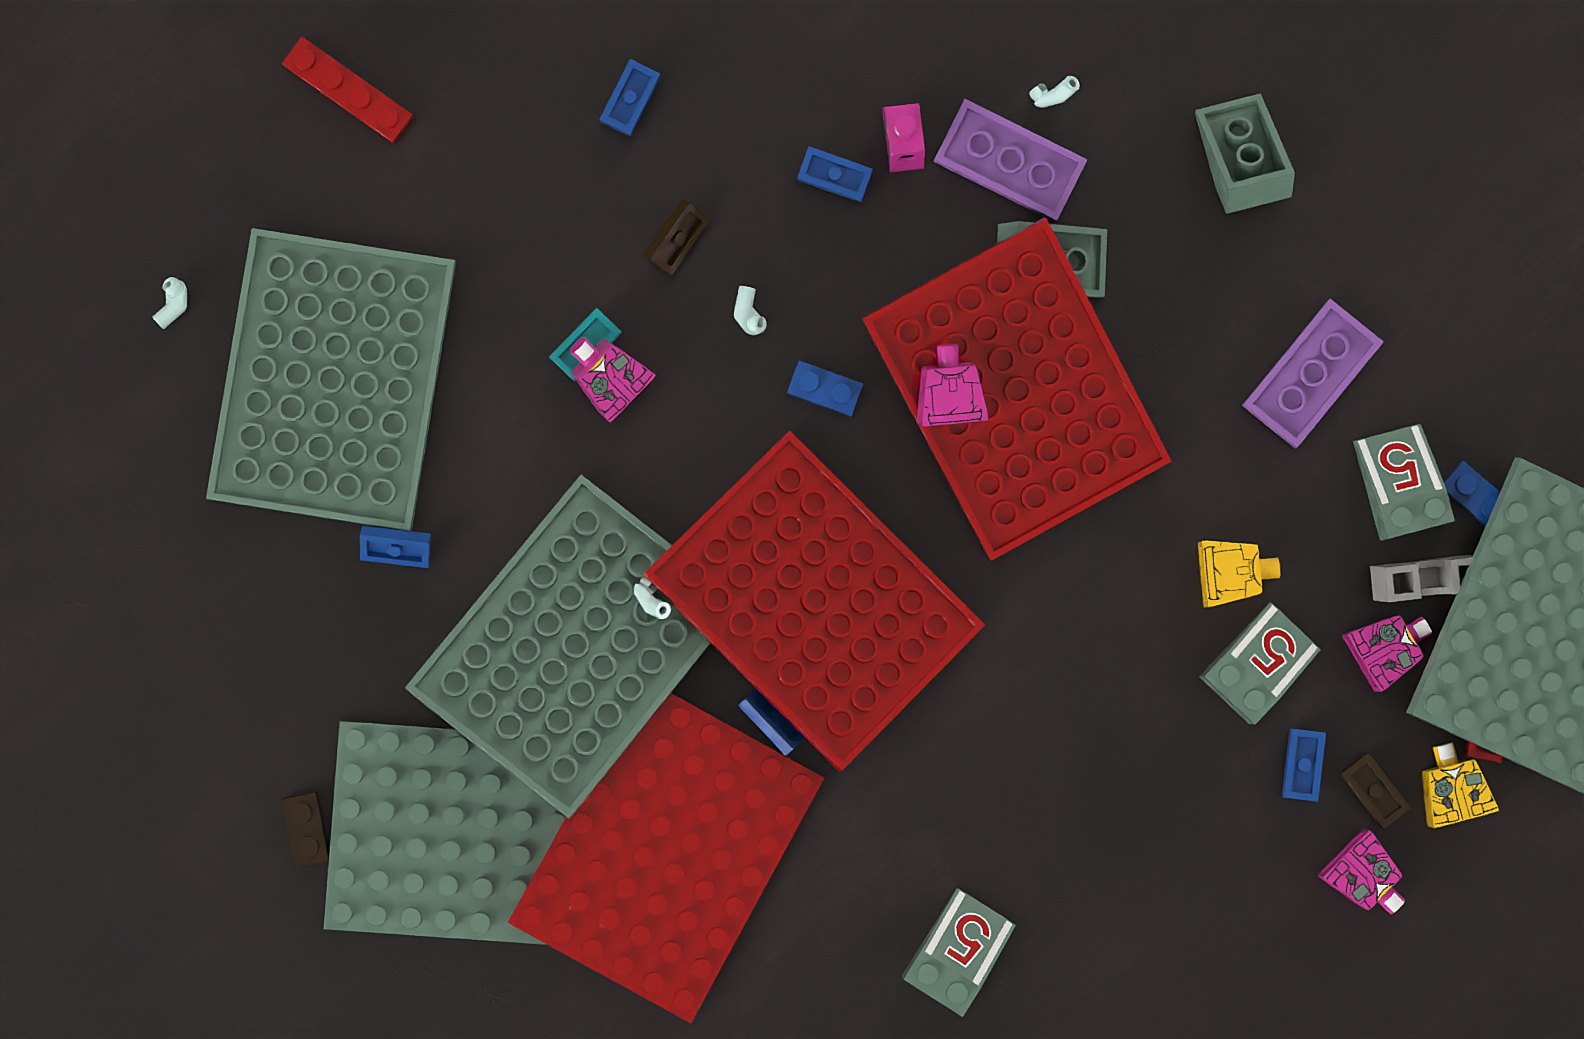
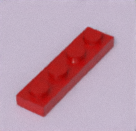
M302 36L282 62L285 68L393 144L396 143L414 118L406 109Z

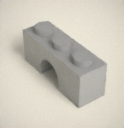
M1463 555L1370 566L1373 601L1396 602L1421 599V596L1459 594L1460 585L1474 557L1473 555Z

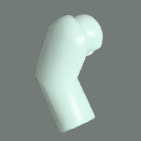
M1067 76L1052 90L1048 91L1046 86L1040 83L1030 91L1029 95L1035 101V106L1045 108L1065 102L1079 89L1080 84L1075 77Z
M170 277L164 281L162 288L166 292V305L152 316L163 329L184 313L187 308V288L183 281L175 277Z
M739 286L734 318L746 333L758 335L765 331L767 322L752 307L756 289Z
M643 577L639 584H635L634 595L646 613L659 619L667 618L671 611L670 605L652 595L656 592L657 588L651 584L652 582L648 578Z

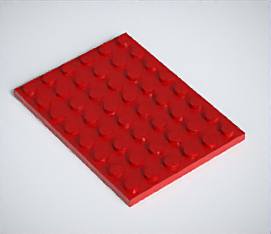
M1047 218L1035 222L861 318L916 422L922 367L938 365L937 345L958 344L959 363L971 362L976 365L987 408L988 421L933 426L917 424L991 561L1172 462Z
M791 431L776 443L643 574L839 772L985 626Z
M671 693L571 819L567 817L564 819L508 923L687 1022L692 1023L822 784L824 777Z

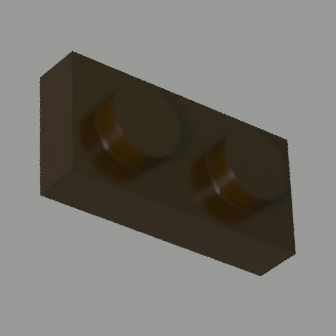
M681 199L643 255L661 270L672 276L710 219L690 202Z
M1365 753L1339 773L1381 829H1385L1411 809L1369 753Z
M318 792L282 799L294 866L300 867L329 861V848Z

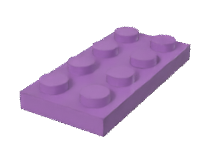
M964 99L934 162L1056 222L1087 159Z
M1329 299L1242 406L1296 449L1382 345L1383 341L1332 299Z

